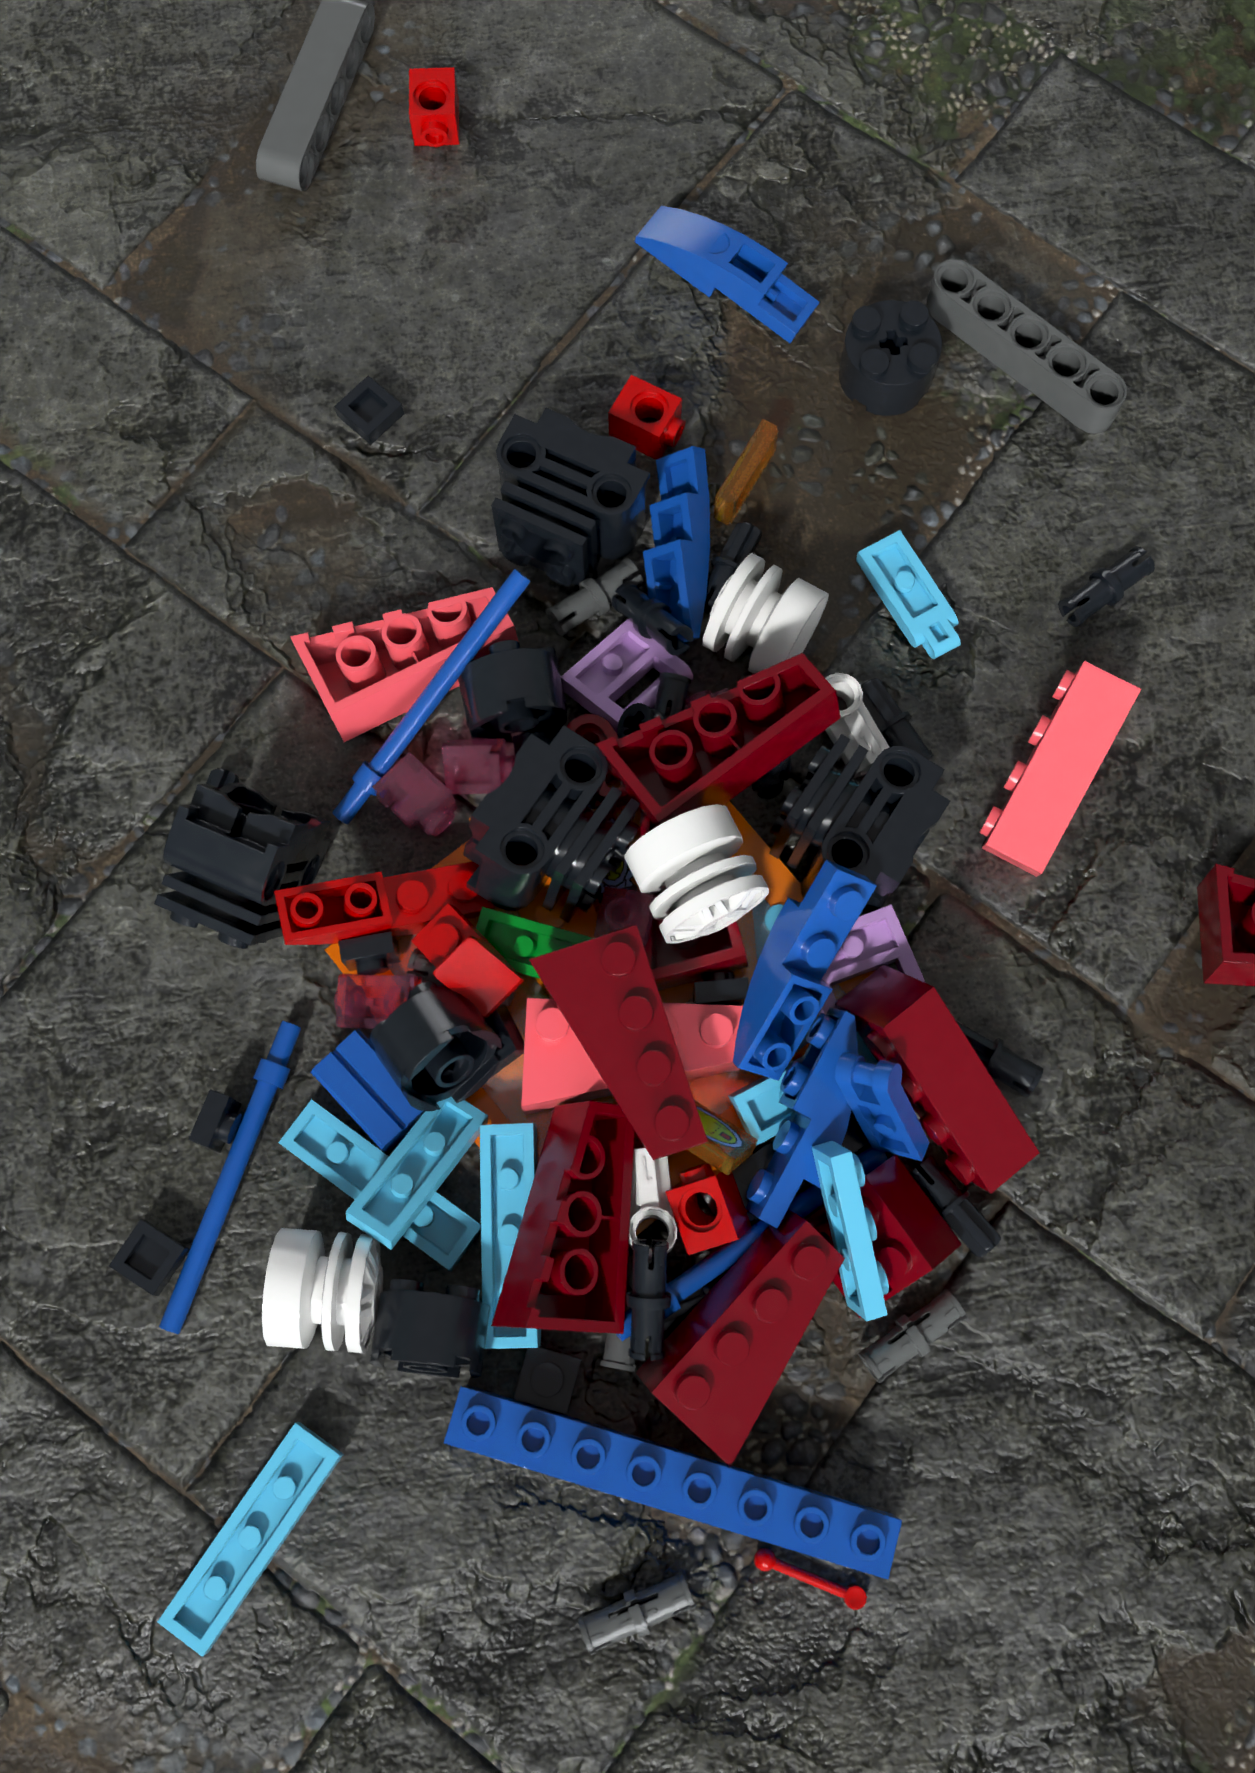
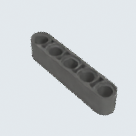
M321 0L259 146L256 159V172L259 180L304 192L309 188L370 42L375 23V10L371 2L364 0Z
M949 259L937 266L926 303L929 314L936 321L1079 429L1087 433L1097 434L1105 432L1111 427L1127 396L1125 381L1117 373L969 263L961 259ZM1057 372L1063 373V374H1065L1066 376H1062V375L1058 374ZM1094 400H1098V401L1104 403L1105 405L1099 404V403L1095 402Z

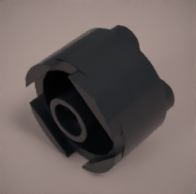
M885 300L860 307L855 311L846 331L839 366L841 387L845 395L852 402L853 399H856L866 406V411L881 416L899 415L910 411L918 405L919 400L928 392L932 384L942 349L940 331L934 320L929 316L928 308L923 303L915 300L908 302Z
M516 640L500 641L489 647V655L472 660L467 664L463 673L458 678L467 727L474 741L485 744L513 743L511 733L527 731L528 733L560 724L563 726L567 721V704L556 651L552 647L520 648V644Z
M426 981L415 986L410 991L408 1000L397 1007L386 1020L378 1023L370 1034V1040L375 1046L377 1057L409 1104L420 1111L440 1110L441 1108L437 1102L452 1096L455 1102L459 1103L478 1091L490 1079L499 1064V1060L495 1056L496 1048L502 1049L500 1038L469 999L450 990L446 986L438 987L433 981Z
M392 1279L389 1291L380 1293L370 1364L383 1368L385 1357H388L390 1360L399 1361L397 1371L459 1378L460 1368L469 1367L471 1378L481 1377L490 1306L481 1302L482 1299L479 1298L480 1290L467 1286L449 1285L446 1287V1294L423 1291L424 1283Z

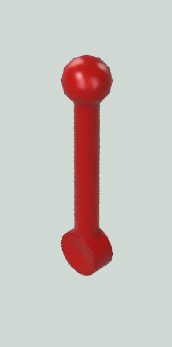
M760 1548L754 1555V1564L761 1571L766 1572L773 1569L843 1598L845 1604L853 1610L861 1609L866 1603L867 1596L865 1591L856 1584L845 1587L776 1558L774 1552L769 1548Z

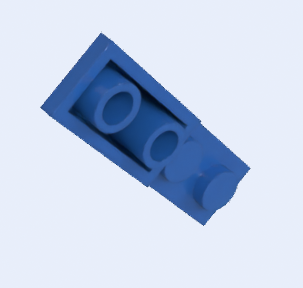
M660 206L635 238V243L710 298L716 289L788 343L793 341L820 303L782 274L788 264L786 261L744 234L702 215L678 208Z
M826 860L802 902L787 898L761 951L743 1004L733 1063L737 1068L779 1081L833 990L822 978L877 887L869 878Z
M830 1007L826 1015L821 1013L814 1020L806 1038L810 1045L800 1063L794 1062L785 1073L781 1082L780 1089L784 1093L779 1103L797 1113L793 1120L786 1121L776 1134L773 1142V1149L776 1152L766 1170L760 1169L753 1177L746 1195L749 1202L745 1207L754 1216L775 1228H778L804 1179L821 1188L812 1146L829 1141H834L842 1146L847 1131L851 1108L836 1083L835 1071L841 1054L844 1052L858 1054L855 1016L845 1010Z

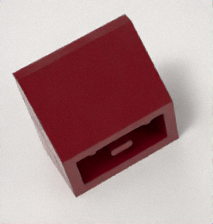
M897 1155L892 1156L865 1176V1185L860 1187L863 1205L871 1212L877 1229V1239L872 1241L875 1260L881 1263L888 1279L889 1292L883 1295L886 1301L936 1268L958 1249L962 1243ZM824 1206L808 1217L806 1221L834 1247ZM838 1270L833 1282L845 1297Z

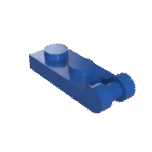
M850 1052L841 1054L836 1065V1083L872 1149L923 1161L930 1142L901 1085V1065L885 1060H880L877 1064L865 1062V1058L859 1054Z

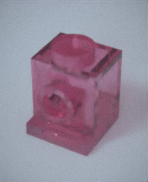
M410 752L372 786L379 802L386 809L393 804L390 807L391 811L409 829H412L417 824L428 836L430 834L437 836L454 819L455 814L453 812L457 809L452 792Z

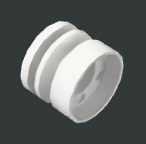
M751 553L743 560L735 573L728 578L720 590L710 612V619L703 636L702 646L717 652L727 642L724 658L732 662L748 646L753 647L748 671L755 674L803 653L821 619L829 594L800 578H797L785 590L783 595L778 593L783 570L773 565L761 578L765 560Z
M719 804L703 806L680 814L643 835L629 847L624 855L641 893L652 894L662 892L653 900L649 908L654 919L663 920L659 928L666 943L677 944L717 932L748 913L769 894V888L763 876L753 874L757 867L752 856L740 855L731 857L743 844V838L727 806Z
M281 1228L275 1236L265 1275L262 1326L266 1345L307 1349L313 1339L317 1324H321L325 1350L338 1351L345 1334L348 1352L366 1353L376 1323L380 1293L383 1292L380 1243L368 1234H361L353 1252L351 1234L339 1232L333 1242L329 1257H326L320 1231Z

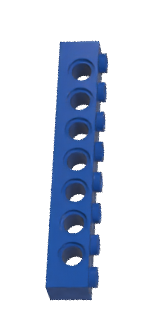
M470 1385L460 1387L444 1444L877 1577L889 1579L902 1520L891 1513L733 1465L730 1467L728 1464L513 1400L512 1398Z

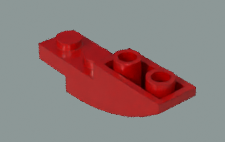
M473 861L383 877L381 871L274 891L285 945L338 944L339 940L390 931L394 937L418 934L447 903L456 906L467 919L479 917L482 907L492 910L495 907L494 904L466 887L467 882L479 867Z

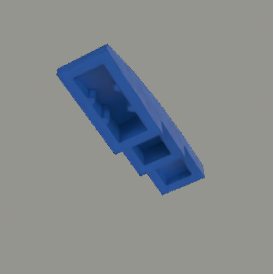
M691 446L656 459L661 501L649 505L655 547L643 551L649 598L659 599L668 605L671 615L692 629L693 640L700 637L707 595L710 555V498L705 448ZM678 634L679 639L683 642H688V640Z

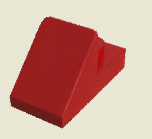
M447 903L411 940L436 967L433 975L447 988L469 999L485 1018H488L524 981L520 974L458 908L450 903Z

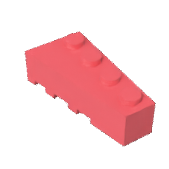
M493 587L429 602L428 609L411 613H403L402 609L384 613L382 614L383 620L358 626H354L352 621L332 626L333 632L310 637L307 632L290 636L343 742L349 741L408 712L496 594ZM508 613L472 660L489 655V647L494 643L505 640L518 641L515 626ZM458 679L450 690L459 687Z
M1086 661L1082 663L1075 673L1066 670L1052 696L1059 700L1050 718L1044 715L1041 716L1028 740V743L1035 747L1027 763L1025 764L1018 760L1003 787L1011 791L1002 809L993 806L979 833L987 837L982 849L1036 877L1043 873L1141 691L1140 688Z
M527 998L521 1100L524 1114L542 1112L544 1109L554 1108L558 1105L591 1101L592 1099L611 1096L612 1093L553 999ZM663 1003L688 1081L740 1069L733 1063L743 1006Z

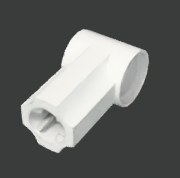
M831 674L825 679L836 690L837 696L846 702L847 709L839 710L841 718L825 730L833 744L836 743L841 734L850 739L841 757L845 765H847L859 745L869 750L854 778L864 776L877 756L884 749L890 747L862 701L863 691L858 681L848 674Z
M646 1148L634 1149L629 1243L632 1248V1242L637 1240L636 1230L642 1221L655 1218L662 1221L667 1227L668 1238L666 1241L669 1243L668 1254L677 1239V1226L666 1195V1191L671 1188L668 1156L653 1161ZM649 1248V1258H648V1259H652V1249H651V1248Z

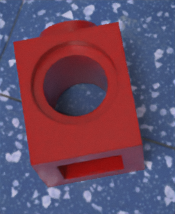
M455 67L409 69V119L414 146L440 147L443 145H459V96Z
M630 375L608 412L609 436L636 446L637 451L655 460L661 458L667 447L674 448L683 434L686 421L681 419L682 398ZM651 417L657 419L658 421L654 423H645L642 422L641 419Z
M710 1162L688 1168L679 1173L681 1181L666 1191L688 1255L739 1240L752 1228L730 1165L713 1171ZM699 1192L706 1193L715 1200L717 1216H709L699 1208L697 1202Z

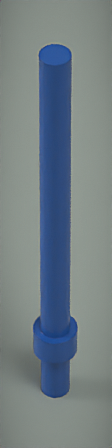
M514 568L372 760L362 763L352 777L355 783L332 812L337 819L345 824H349L370 795L377 796L389 780L386 776L388 771L463 673L466 665L472 661L531 581L525 575Z
M285 1021L281 1022L267 1059L261 1058L253 1077V1079L257 1080V1084L160 1322L159 1328L176 1334L181 1332L278 1088H284L291 1069L286 1066L302 1029L294 1024Z
M871 1146L857 1155L865 1176L888 1160L884 1151L872 1149ZM812 1185L793 1198L788 1209L802 1218L806 1217L824 1205L821 1188ZM762 1220L759 1221L739 1240L725 1244L669 1283H666V1291L671 1293V1306L665 1309V1319L681 1309L679 1303L730 1269L770 1224ZM632 1308L625 1312L624 1334H616L621 1341L630 1337Z

